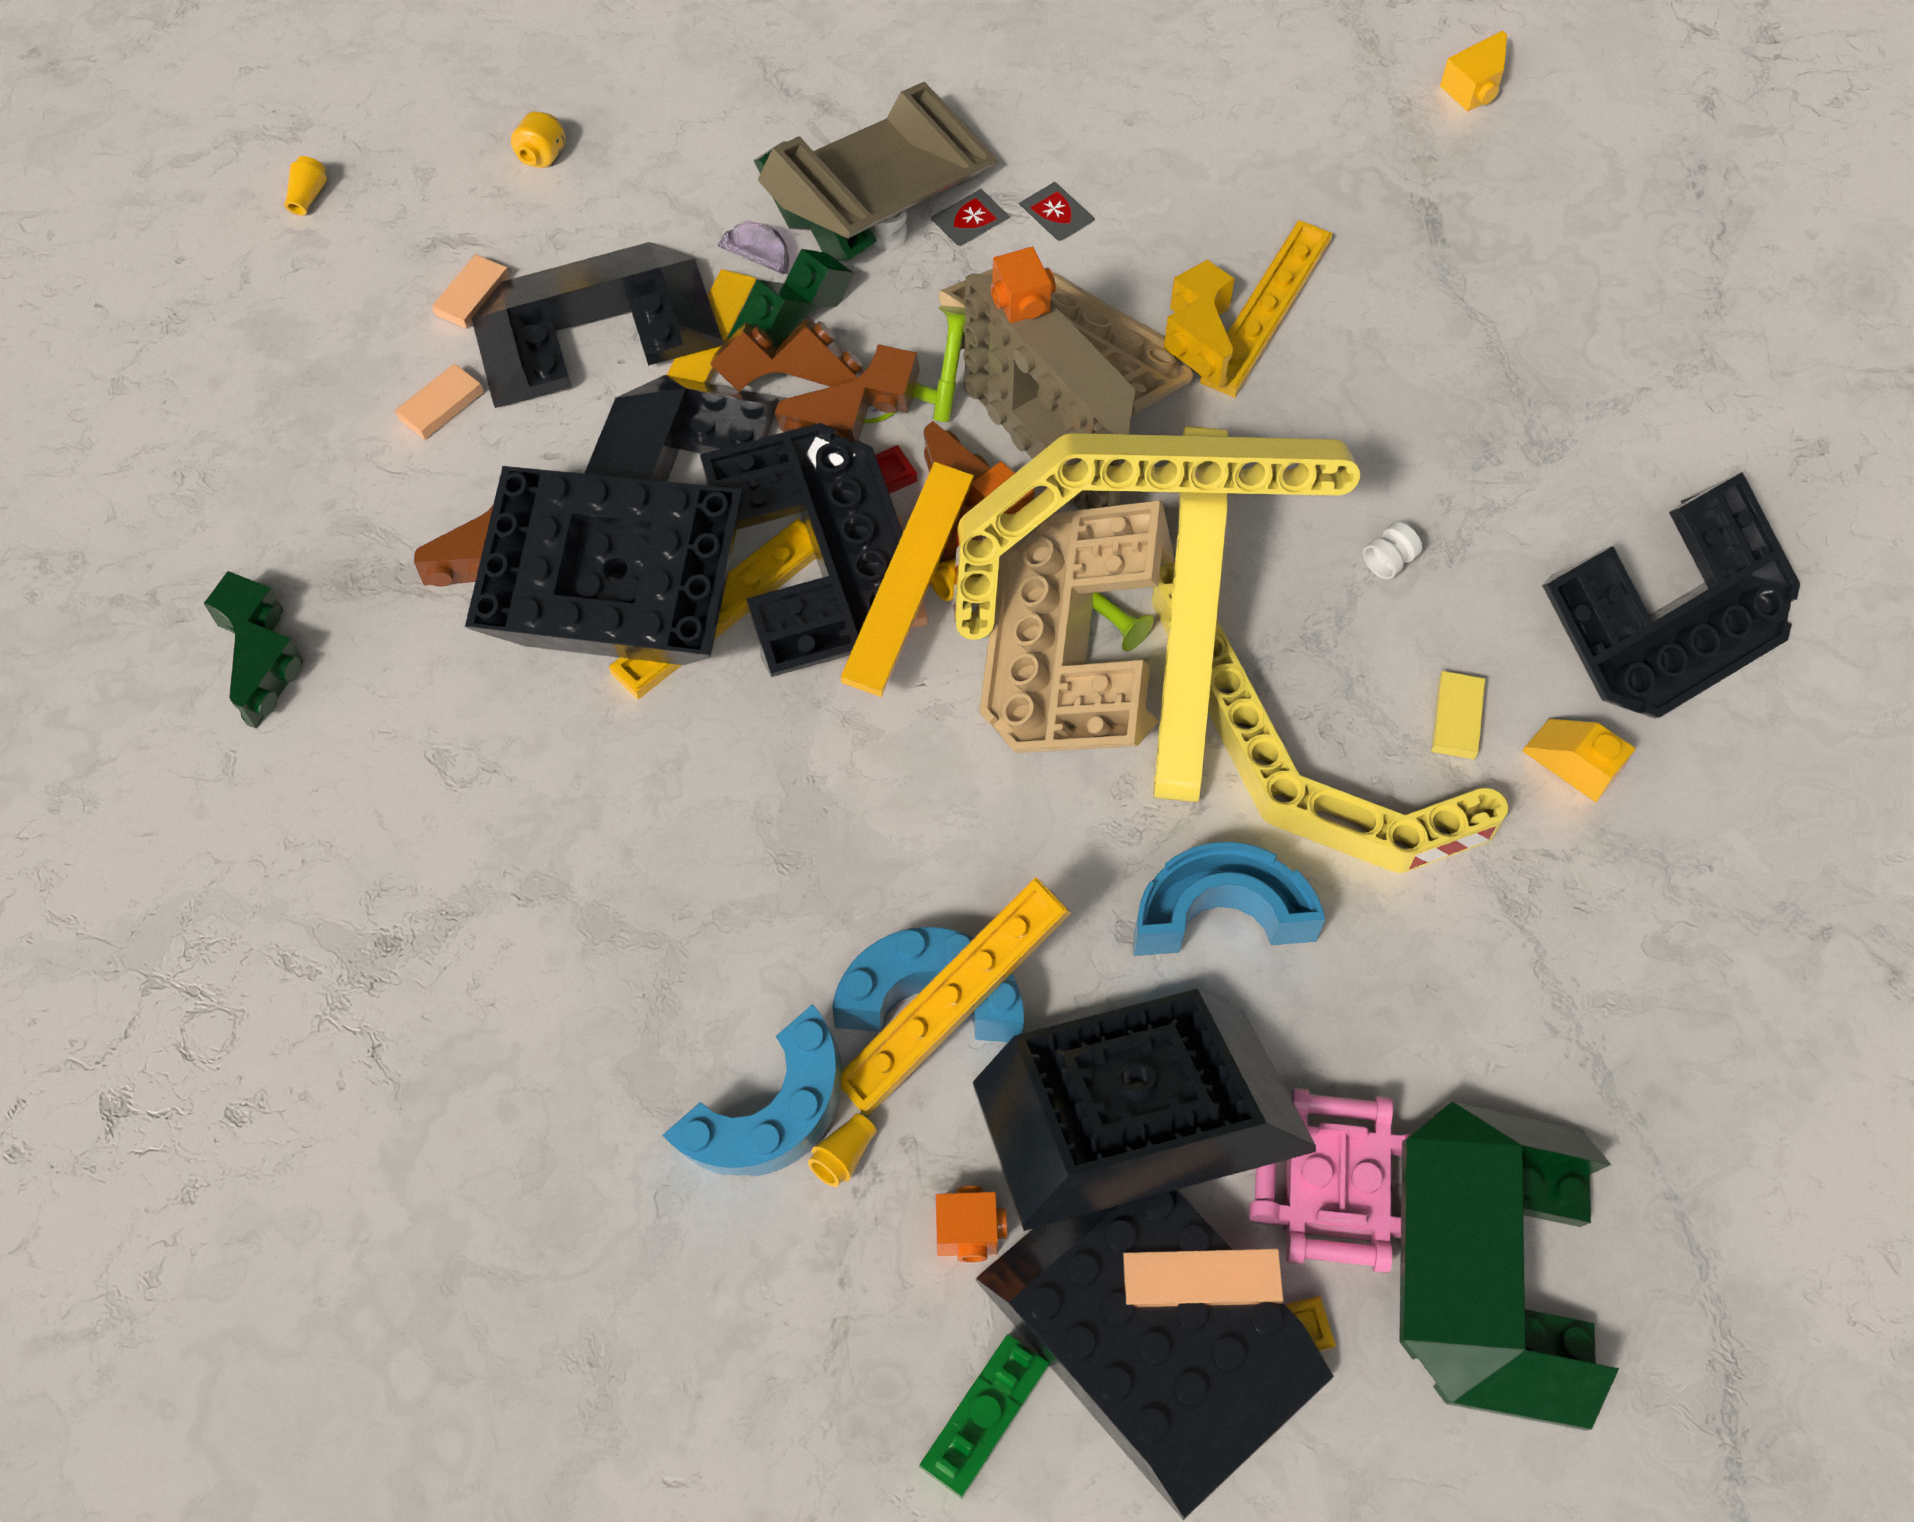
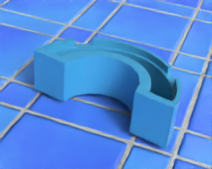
M1208 843L1193 847L1176 855L1166 862L1164 868L1148 883L1140 902L1136 920L1133 954L1134 956L1179 953L1188 921L1201 911L1216 907L1234 908L1252 916L1264 928L1270 945L1316 942L1325 922V916L1321 903L1309 882L1297 869L1293 872L1286 865L1276 860V854L1244 843Z
M920 927L902 930L876 941L854 959L838 984L832 1005L835 1028L881 1032L887 1015L897 1003L913 994L920 993L974 938L950 929ZM1012 973L969 1015L973 1022L975 1040L1009 1042L1013 1036L1023 1034V1002L1019 987Z
M813 1004L776 1035L785 1052L787 1072L781 1091L770 1105L753 1115L732 1118L716 1114L699 1102L662 1136L695 1164L722 1175H750L751 1177L765 1175L783 1169L807 1154L820 1141L833 1121L841 1098V1073L843 1072L841 1057L835 1039Z

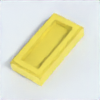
M1446 671L1441 672L1438 682L1431 752L1475 760L1479 751L1485 678Z

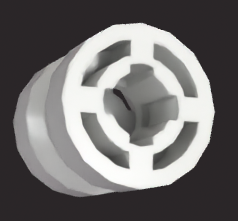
M906 210L871 227L877 239V242L874 243L875 246L885 250H893L905 243L907 239Z
M1394 522L1383 531L1381 539H1374L1364 548L1363 559L1375 575L1382 579L1390 580L1402 570L1403 563H1410L1421 554L1422 542L1416 532L1407 524Z

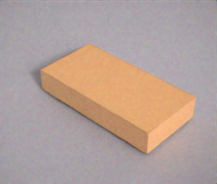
M475 254L432 305L434 314L467 329L472 323V317L502 281L508 280L510 277L508 268Z
M454 363L399 406L395 413L402 423L425 440L483 394L484 391L481 383Z

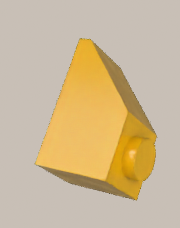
M1503 30L1447 59L1440 87L1467 112L1482 104L1490 103L1499 92V84L1504 71L1508 35Z
M1548 719L1524 747L1523 752L1591 800L1597 802L1620 775L1636 748L1597 722Z

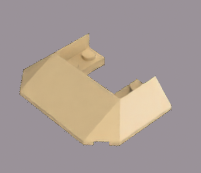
M993 269L985 271L981 274L992 276ZM1053 273L1056 291L1051 294V302L1135 388L1132 415L1191 382L1193 373L1190 367L1183 366L1180 359L1164 348L1165 337L1065 278ZM965 280L940 290L938 298L941 306L965 308L963 301L965 297ZM965 334L962 339L961 350L965 348Z
M1158 500L1053 513L1034 528V531L1016 548L1012 546L1000 556L995 620L989 635L979 712L996 729L1015 753L1136 747L1159 722L1146 709L1150 666L1144 660L1086 664L1093 594L1095 592L1158 586L1160 564L1175 562L1164 506Z

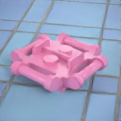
M1293 1088L1291 1100L1316 1145V1152L1286 1160L1285 1205L1275 1203L1276 1163L1256 1168L1255 1201L1249 1204V1220L1257 1223L1284 1226V1231H1287V1262L1303 1264L1304 1259L1372 1266L1374 1272L1389 1273L1392 1265L1390 1237L1401 1238V1218L1391 1217V1155L1402 1156V1141L1410 1135H1391L1392 1098L1376 1096L1374 1101L1312 1095L1309 1094L1308 1089ZM1314 1114L1372 1120V1132H1368L1366 1127L1321 1123L1319 1127L1307 1126V1115ZM1305 1234L1371 1240L1372 1243L1371 1245L1307 1239Z

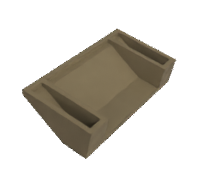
M924 81L901 91L886 119L815 151L800 136L773 147L758 181L783 209L843 237L850 238L995 166L998 160Z

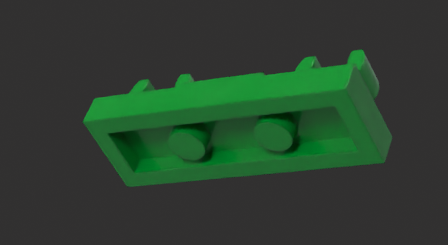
M1007 1333L919 1464V1468L963 1499L1049 1368L1050 1363Z

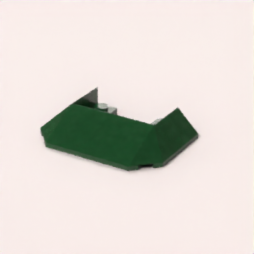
M1451 1101L1436 1112L1424 1125L1402 1141L1399 1342L1413 1360L1417 1358L1420 1360L1436 1382L1433 1385L1434 1389L1447 1405L1585 1431L1592 1430L1619 1368L1596 1364L1594 1323L1525 1309L1523 1215L1577 1227L1590 1224V1174L1611 1165L1583 1130Z

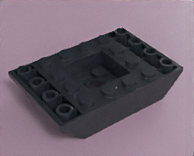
M502 466L465 627L525 647L686 665L710 658L745 492L743 489ZM620 563L627 564L626 575L619 581L611 582L609 580L611 569Z
M1198 988L1015 1035L973 1081V1088L1023 1231L1316 1152V1145L1245 1012ZM1139 1081L1146 1085L1139 1089H1131L1125 1086Z

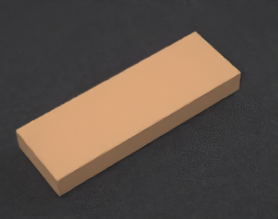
M1278 1249L1123 1253L1126 1305L1133 1304L1134 1307L1178 1306L1179 1303H1204L1205 1305L1283 1303Z

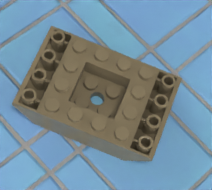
M972 273L965 277V297L963 300L965 306V325L963 327L965 334V352L963 353L965 378L963 379V385L968 395L972 399H978L987 409L991 420L996 425L1001 424L1010 434L1014 445L1020 451H1025L1033 459L1059 437L1071 433L1130 435L1135 388L1052 302L1050 313L1040 315L1034 319H1025L1010 324L1003 308L998 309L994 304L991 295L992 276ZM1072 458L1066 461L1065 464L1075 465L1082 459ZM1117 459L1112 461L1109 465L1118 466L1124 463L1126 460ZM1082 490L1067 503L1070 505L1074 504L1078 510L1117 506L1121 504L1122 491Z

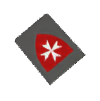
M1056 182L1051 183L1018 203L1057 241L1064 240L1095 220L1086 209Z
M979 189L931 217V220L957 246H962L1009 219L1010 216L982 189Z

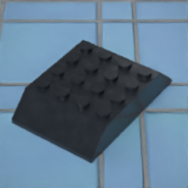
M1177 1190L1033 1228L976 1277V1282L1039 1355L1050 1363L1049 1366L1184 1521L1326 1386L1334 1376L1303 1323L1284 1303L1271 1304L1264 1302L1248 1305L1179 1303L1178 1306L1134 1307L1133 1304L1126 1305L1123 1253L1233 1250Z

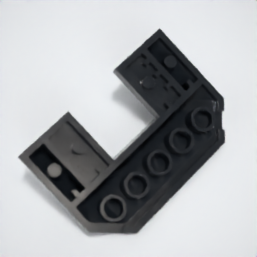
M647 242L502 281L472 317L494 407L505 406L572 387L556 331L623 312H632L648 366L722 346L723 339L695 258Z
M665 374L615 397L584 474L667 482L680 449L703 454L767 437L779 398L744 390L738 392L734 388ZM620 563L615 565L611 569L609 577L622 579L626 575L627 564Z
M817 423L700 454L707 486L743 489L745 492L737 530L801 513L823 577L746 598L747 607L759 641L761 658L770 676H778L850 655L903 534L872 446L859 440L856 443L836 435L835 429L822 423Z
M1743 472L1681 500L1682 505L1669 511L1705 582L1649 615L1614 546L1599 551L1569 569L1552 574L1542 585L1602 701L1654 719L1660 718L1789 639L1792 624L1788 623L1787 620L1791 601L1797 600L1800 582Z

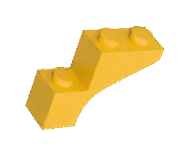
M1207 259L1174 277L1170 309L1175 313L1167 318L1164 348L1217 388H1221L1228 382L1229 373L1227 367L1229 360L1232 358L1233 347L1219 316L1230 309L1235 278Z

